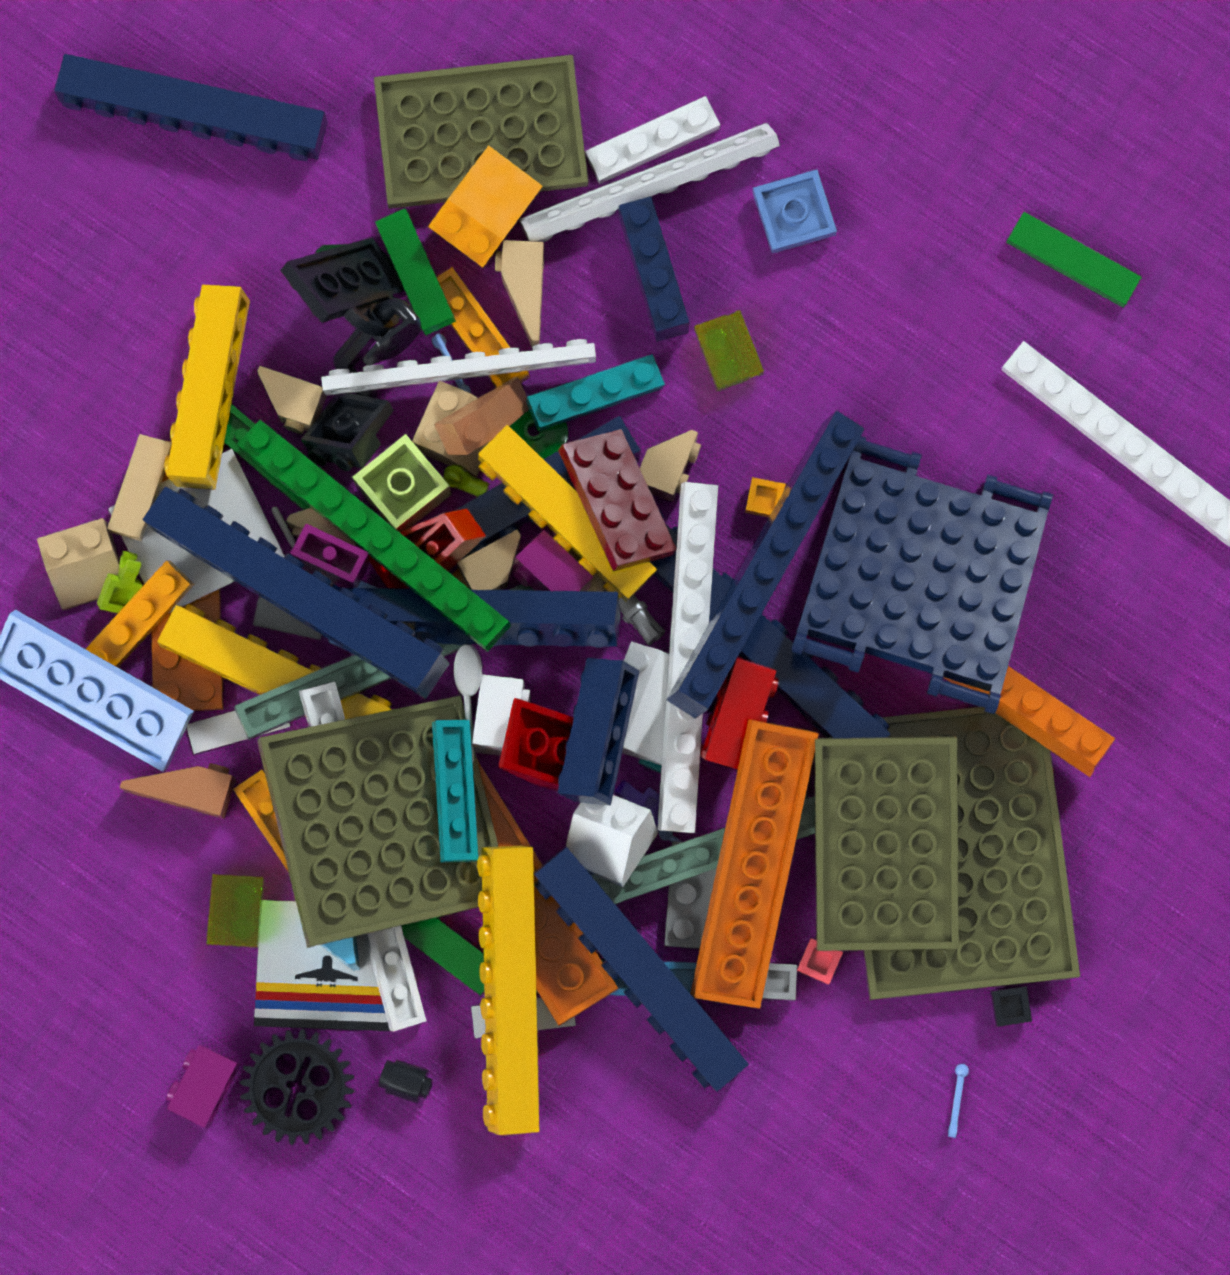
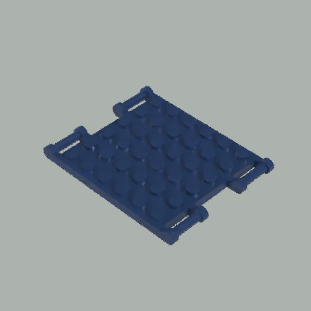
M861 436L848 461L791 652L799 655L804 652L849 666L848 670L858 673L865 653L931 673V678L926 694L936 697L938 694L984 707L985 712L995 715L1053 494L1045 491L1040 494L997 481V477L989 474L986 476L981 495L916 476L922 454L913 451L911 454L868 442L866 441L867 437ZM861 454L907 467L906 473L860 459ZM992 494L1036 506L1037 511L1033 512L991 499ZM806 637H814L823 641H827L836 645L853 649L854 651L852 653L846 650H842L833 646H829L820 642L807 639ZM944 677L989 691V694L943 681L942 679Z

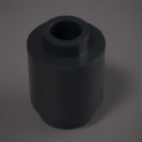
M398 1059L395 1062L387 1060L382 1070L378 1087L386 1089L385 1093L418 1104L421 1097L427 1099L433 1079L428 1077V1069Z

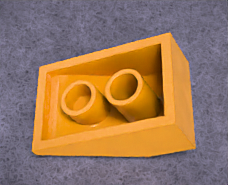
M488 145L428 227L484 268L543 186Z

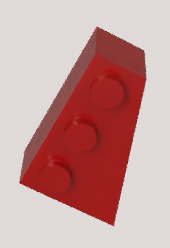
M467 508L443 513L400 532L447 571L454 567L486 537ZM369 555L371 565L387 588L410 589Z
M737 657L717 693L718 700L714 713H709L706 725L709 726L705 742L701 743L700 756L703 759L738 770L748 719L767 722L768 711L764 709L768 697L773 698L777 690L779 678L775 677L776 670Z

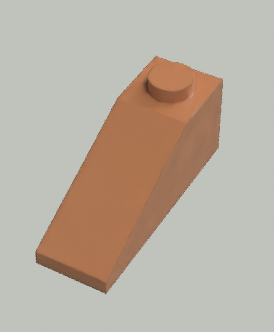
M518 377L510 379L434 424L448 455H468L490 442L506 425L510 426L529 410L526 403L527 396Z
M209 763L208 769L196 766L121 781L120 789L127 793L225 819L236 779L228 774L229 768Z

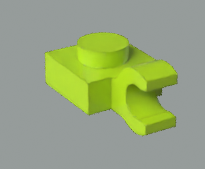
M123 551L119 562L118 575L107 574L97 601L100 610L119 613L142 588L141 581L136 579L141 568V562L136 561L138 556L136 553Z

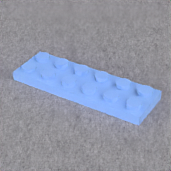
M14 610L9 614L0 635V679L158 770L163 772L169 767L194 712L193 710L21 612Z

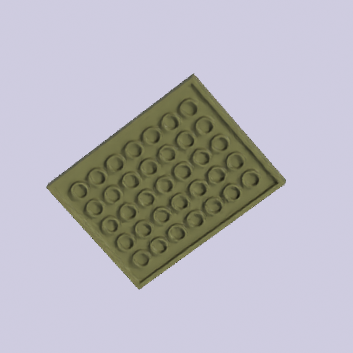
M984 707L882 717L890 727L887 730L891 734L890 737H957L959 949L864 950L870 1000L1080 977L1051 752L995 713L994 715L985 712Z

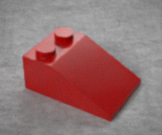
M514 698L498 767L534 785L558 792V779L563 770L566 742L570 737L574 717Z

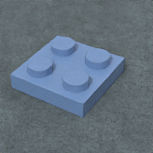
M817 169L753 188L752 193L772 254L836 236L837 229Z

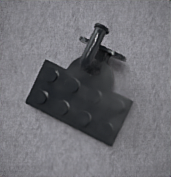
M372 237L287 261L280 270L289 281L290 286L298 292L309 306L313 315L321 323L344 317L352 326L357 328L335 354L334 365L336 369H349L350 373H357L354 366L375 341L376 343L363 358L366 366L393 358L403 352L422 330L418 315L404 300L399 299L407 294L394 264ZM399 319H401L403 322L394 328L398 324ZM378 390L355 392V394L376 398Z

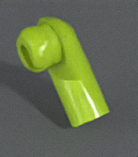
M450 465L444 470L443 479L451 488L462 490L477 497L489 490V482L473 477L461 465Z

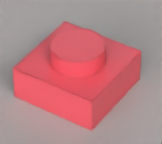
M810 938L797 972L829 985L843 952L817 951L816 940Z

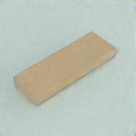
M139 434L107 527L110 533L142 541L147 524L142 519L157 498L165 474V458L171 451V442Z

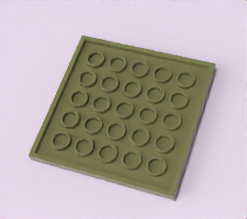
M461 695L257 739L307 948L479 908L478 895L482 891V877L478 874L477 861L440 862L432 722L435 720H465V710ZM474 750V762L472 764L479 857L481 856V847L499 846Z

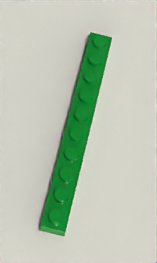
M259 420L237 443V446L243 453L358 547L368 552L374 560L487 652L511 627L510 622L263 421Z

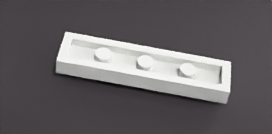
M704 96L586 150L585 156L599 184L719 130L720 123L707 97Z

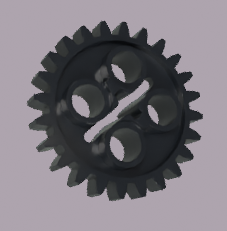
M301 1029L298 1039H295L292 1031L286 1030L285 1041H282L274 1034L272 1035L273 1046L270 1047L266 1043L261 1042L260 1047L264 1053L261 1056L254 1053L250 1054V1057L256 1062L255 1066L243 1067L251 1076L250 1079L240 1081V1084L249 1087V1092L244 1093L240 1098L251 1100L252 1103L244 1111L245 1113L256 1112L257 1116L252 1122L253 1126L263 1122L266 1124L263 1135L267 1136L275 1130L276 1142H281L285 1134L289 1136L290 1145H295L298 1135H301L305 1144H310L311 1133H314L319 1140L324 1139L322 1131L324 1127L331 1132L336 1131L335 1125L332 1122L334 1118L341 1121L346 1120L345 1116L340 1112L341 1108H352L353 1106L345 1100V1095H351L356 1092V1090L346 1087V1082L355 1079V1075L344 1073V1070L349 1067L351 1062H339L338 1058L342 1055L343 1050L340 1048L331 1052L330 1048L333 1040L328 1039L322 1045L319 1044L320 1033L315 1032L312 1038L307 1040L306 1030ZM291 1054L296 1059L297 1065L291 1074L286 1075L280 1071L279 1061L284 1055ZM306 1057H310V1065L302 1080V1085L307 1087L305 1093L299 1092L297 1094L290 1117H286L285 1111L294 1094V1090L289 1087L291 1081L297 1082L299 1080ZM324 1066L328 1069L330 1078L324 1086L319 1087L313 1083L311 1076L315 1068ZM277 1087L283 1092L284 1101L278 1108H272L268 1105L266 1096L272 1088ZM310 1099L317 1105V1114L313 1119L305 1120L301 1117L299 1108L302 1102Z

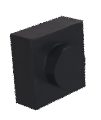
M1027 986L990 992L996 1027L1032 1022Z

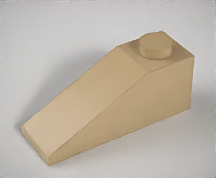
M503 240L502 251H496L495 271L501 272L502 283L533 349L534 345L540 344L544 242Z

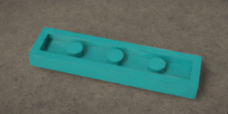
M651 354L528 396L526 403L539 432L663 389L665 383L654 356Z
M435 720L432 722L440 862H475L478 860L470 720Z

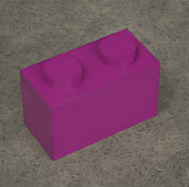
M305 524L290 555L305 565L303 570L311 574L316 570L341 588H358L370 564L368 552L308 524Z
M545 530L515 557L512 566L516 579L525 587L530 586L535 591H587L593 580V576Z
M199 1045L197 1050L191 1049L182 1065V1068L186 1069L180 1082L175 1081L167 1094L166 1100L170 1101L167 1109L204 1128H210L241 1064L204 1045Z

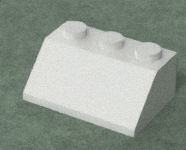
M631 642L624 662L640 670L622 753L662 765L669 654L655 648Z

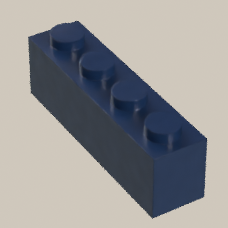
M651 196L619 205V221L656 342L689 333V319Z
M587 658L585 669L581 674L580 692L573 710V724L570 737L566 742L565 761L558 779V794L574 802L611 806L640 670L623 660Z

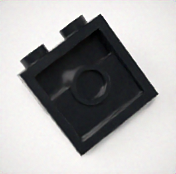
M350 393L337 394L305 433L301 441L308 450L309 458L320 466H324L327 462H332L344 471H350L352 467L363 469L381 445L376 433L384 425L394 409L387 400Z

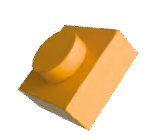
M752 477L745 513L770 517L785 490L786 484Z

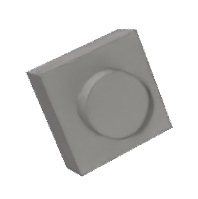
M770 963L762 999L795 1001L797 965Z

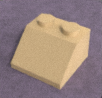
M439 380L412 442L423 455L449 466L461 465L471 475L477 477L480 471L478 466L481 464L478 460V453L488 443L468 455H448L434 424L478 398L469 392Z
M103 518L37 538L46 572L63 611L98 600L107 574L118 575L120 558L113 535L107 530L108 523Z

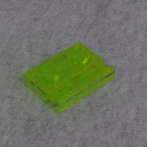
M740 310L694 326V332L717 391L764 374L762 364Z
M212 874L207 945L259 948L265 878Z

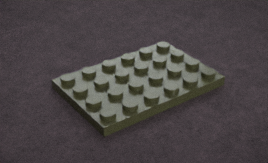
M573 55L374 77L389 209L445 203L488 145L540 183L543 187L539 192L588 186Z
M957 737L815 739L817 951L959 949Z

